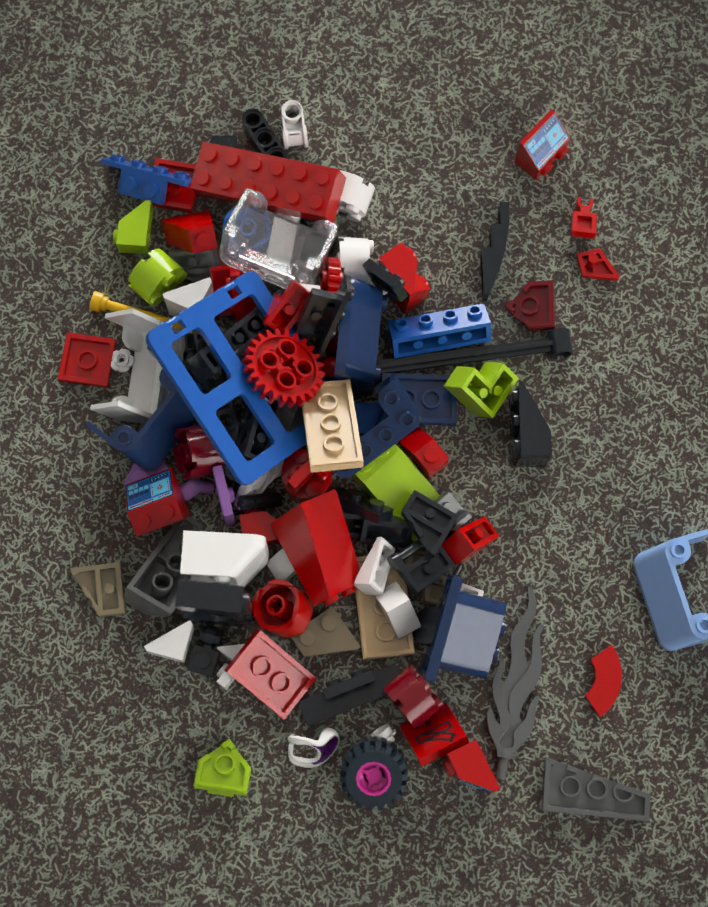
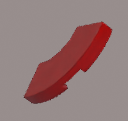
M613 645L590 659L594 669V682L584 697L599 718L615 703L622 683L621 663Z

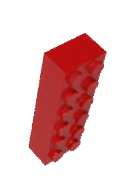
M202 142L190 189L201 197L247 207L254 206L261 210L333 225L346 177L336 168Z

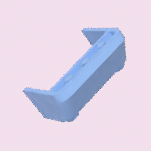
M708 529L674 538L639 553L633 561V568L658 643L667 651H675L708 641V614H691L675 567L685 563L690 558V544L704 541L708 537Z

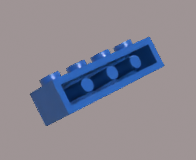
M485 304L387 321L389 342L394 359L492 341L491 321Z

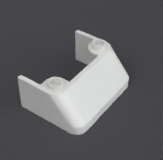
M133 308L106 313L105 319L123 326L122 340L128 349L135 351L134 364L132 366L128 397L124 395L116 396L112 402L91 405L90 410L119 421L146 424L170 393L160 383L159 375L163 368L148 351L145 340L148 332L164 322ZM171 326L175 334L181 331L178 328ZM184 336L172 343V348L182 363L185 349Z
M202 531L183 532L180 574L191 575L190 580L239 585L245 588L268 564L269 550L266 537L262 535Z

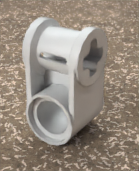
M287 101L281 109L284 149L287 150L289 147L300 145L308 147L303 108L297 101ZM289 113H296L298 115L295 118L287 117Z

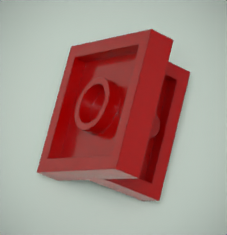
M252 262L210 267L213 292L248 271L257 273L261 278L260 263ZM235 288L227 292L231 299L239 296ZM248 296L216 317L235 315L237 322L257 305Z

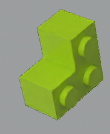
M485 362L480 371L475 367L457 366L444 387L474 416L493 418L519 378L504 363Z

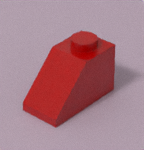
M419 427L398 442L427 480L448 465L449 457L434 438Z
M251 509L239 515L242 534L262 535L266 537L267 546L280 544L270 525L277 519L265 511L260 512L259 509Z
M484 516L458 529L443 542L442 547L457 566L500 536Z

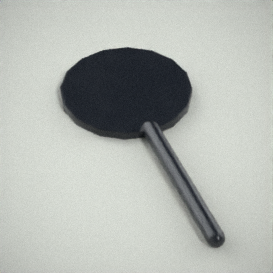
M462 563L457 565L453 575L458 576L463 567ZM441 597L436 606L425 607L417 614L421 627L413 631L412 635L420 644L430 645L432 643L443 604Z

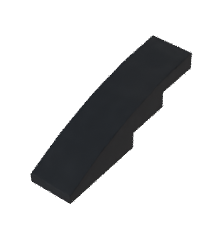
M500 201L498 224H491L490 247H482L481 250L482 301H487L504 256L509 229L510 201Z

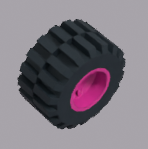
M370 736V741L362 738L359 740L358 745L353 743L350 746V751H346L340 773L342 790L344 793L347 792L348 800L352 802L355 799L357 807L361 808L362 805H366V810L372 811V807L377 806L378 811L384 810L385 804L391 807L394 805V799L400 800L408 780L407 761L404 759L402 750H397V745L393 741L391 744H388L387 739L383 737L381 741H376V736Z

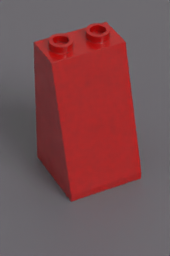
M335 489L300 503L270 524L314 607L323 602L328 606L340 599L339 594L344 598L357 591L354 587V582L360 568Z

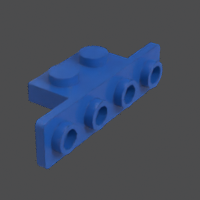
M111 154L109 158H102L101 164L121 169L118 193L141 200H151L152 203L159 205L165 204L168 182L187 187L190 186L192 181L188 173L175 171V174L167 172L168 168L147 167L144 161H125V156Z

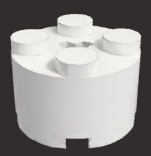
M341 171L346 177L337 214L338 211L346 213L348 219L360 222L361 218L366 215L375 187L370 182L366 186L362 183L363 178L355 174Z
M337 237L335 248L339 249V252L336 253L334 258L340 259V268L343 273L342 280L346 274L350 275L351 278H356L369 284L370 277L362 265L370 259V255H373L374 241L367 238Z

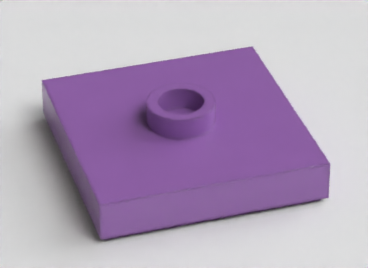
M222 465L214 466L212 471L225 525H236L231 502H236L233 488H227Z

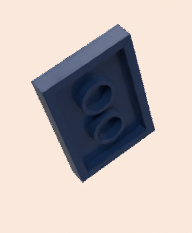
M382 373V381L393 373ZM394 373L405 387L420 415L419 425L456 426L457 398L444 387L451 375Z

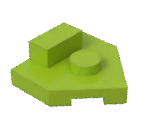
M230 738L210 754H206L198 760L194 781L195 789L207 790L209 794L234 797V794L247 796L251 767L243 759Z

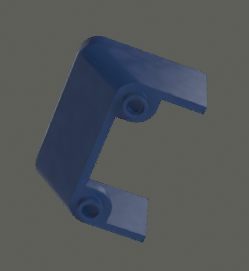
M351 278L355 292L352 301H348L346 304L343 320L339 322L333 381L350 379L352 394L371 396L374 381L379 382L381 367H377L376 362L381 310H386L387 295H383V290L356 278Z
M147 347L150 354L155 358L149 347ZM163 369L160 372L159 380L161 385L170 393L139 432L124 425L117 427L110 436H107L91 422L88 421L86 424L98 436L145 471H154L159 468L173 450V446L178 444V438H174L175 431L179 428L191 427L196 421ZM194 380L203 394H207L206 390Z

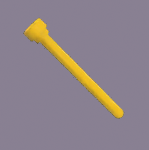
M94 291L90 301V310L99 313L106 310L117 312L133 308L162 322L171 319L111 301L104 293ZM179 322L172 325L181 331L183 330Z

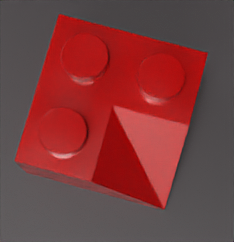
M401 242L378 258L377 264L381 262L387 267L390 274H398L405 282L403 287L408 296L402 302L392 299L404 315L428 297L430 291L429 283L423 276H419L416 273L417 257L410 247H406Z

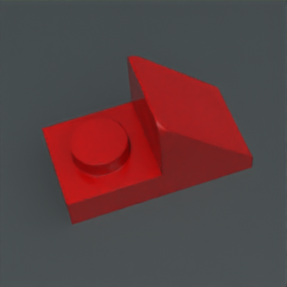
M293 280L281 297L277 294L274 296L263 322L273 330L278 328L281 334L286 329L289 331L298 320L310 291Z

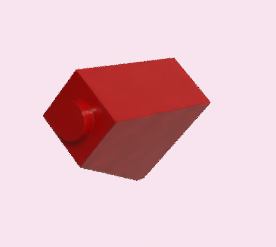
M210 210L162 219L167 244L193 254L218 249Z

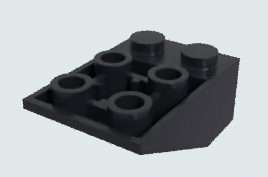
M518 381L516 389H512V396L509 397V411H514L510 421V436H514L513 445L510 448L511 460H515V467H546L552 456L551 429L523 381Z

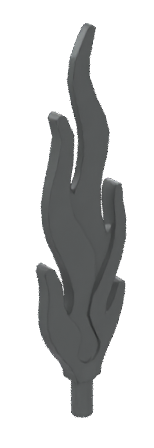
M530 586L527 588V610L510 635L511 663L508 676L502 684L501 677L505 662L504 659H501L492 681V697L499 716V723L496 721L492 709H489L486 715L488 732L496 749V758H499L495 779L506 781L509 760H512L514 753L528 739L534 728L536 707L540 700L539 696L534 697L528 706L525 719L521 722L520 712L523 704L536 686L542 670L540 635L544 628L542 624L538 626L533 634L531 657L528 662L525 656V638L536 614L537 606L534 591Z

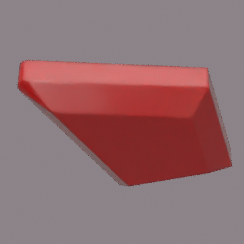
M600 248L576 254L582 278L619 280L620 276Z

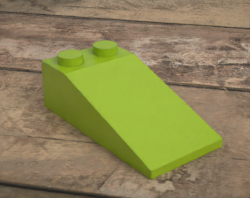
M396 444L351 476L372 499L383 501L385 505L394 509L393 516L403 518L401 511L414 490L433 501L440 497L438 492ZM412 533L411 540L414 542L418 538L414 533Z

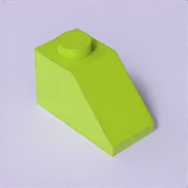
M145 200L119 221L118 230L114 229L113 244L117 245L120 253L148 255L153 218L151 200Z

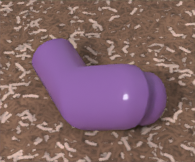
M194 479L188 480L180 486L185 502L191 500L199 493L212 495L214 483Z

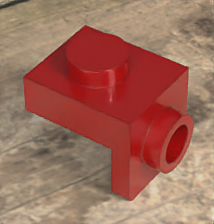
M308 459L301 468L296 466L289 473L288 487L296 494L312 476L325 485L328 482V476L326 475L328 471L311 473Z

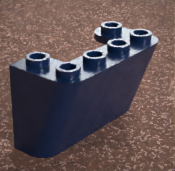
M394 373L374 387V390L379 395V403L384 412L381 413L375 426L360 437L364 462L362 468L415 430L419 425L420 415L405 387ZM362 468L332 471L338 477L349 478Z

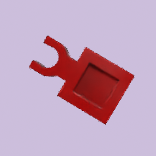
M577 197L576 211H573L571 215L570 236L595 238L597 213H590L593 199H589L588 206H584L581 204V197Z

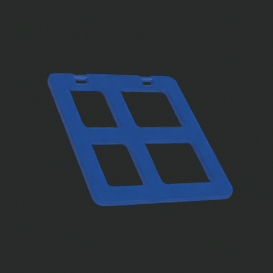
M253 271L246 272L152 329L145 338L147 346L235 480L244 486L254 482L307 443L304 422L291 432H287L266 399L260 398V390L252 391L255 384L254 382H246L250 374L243 373L246 366L242 364L214 320L215 316L248 296L254 300L263 316L266 317L273 297L259 275ZM235 288L239 296L231 299L227 292ZM179 322L183 330L175 334L171 326ZM291 328L289 330V335L293 337L295 331L293 328ZM192 330L200 332L228 376L226 382L207 394H203L172 348L173 342ZM325 377L321 379L323 382L327 381ZM237 396L243 398L271 442L270 447L250 461L243 457L216 415L217 409Z

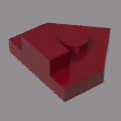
M554 281L528 282L522 288V291L505 306V309L530 331L554 330L556 321Z

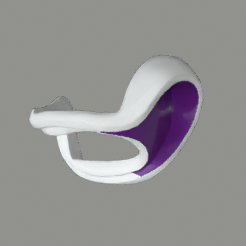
M329 727L325 728L321 732L318 741L291 734L288 737L289 760L294 765L305 768L317 767L325 763L334 754L339 745L340 737L337 731ZM294 744L309 745L315 748L318 752L317 756L310 759L294 756Z

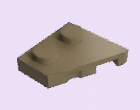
M120 562L70 568L72 575L77 580L99 617L126 614L122 566Z
M333 606L311 620L303 634L291 637L304 658L337 652L356 651L361 648Z

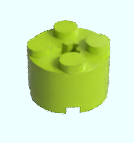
M160 248L149 252L148 254L151 257L146 262L141 259L128 279L131 283L128 286L151 306H156L162 301L165 303L163 293L174 290L187 277L184 269Z

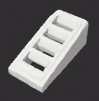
M377 537L354 582V585L367 595H382L390 570L387 557L395 552V548L383 537Z

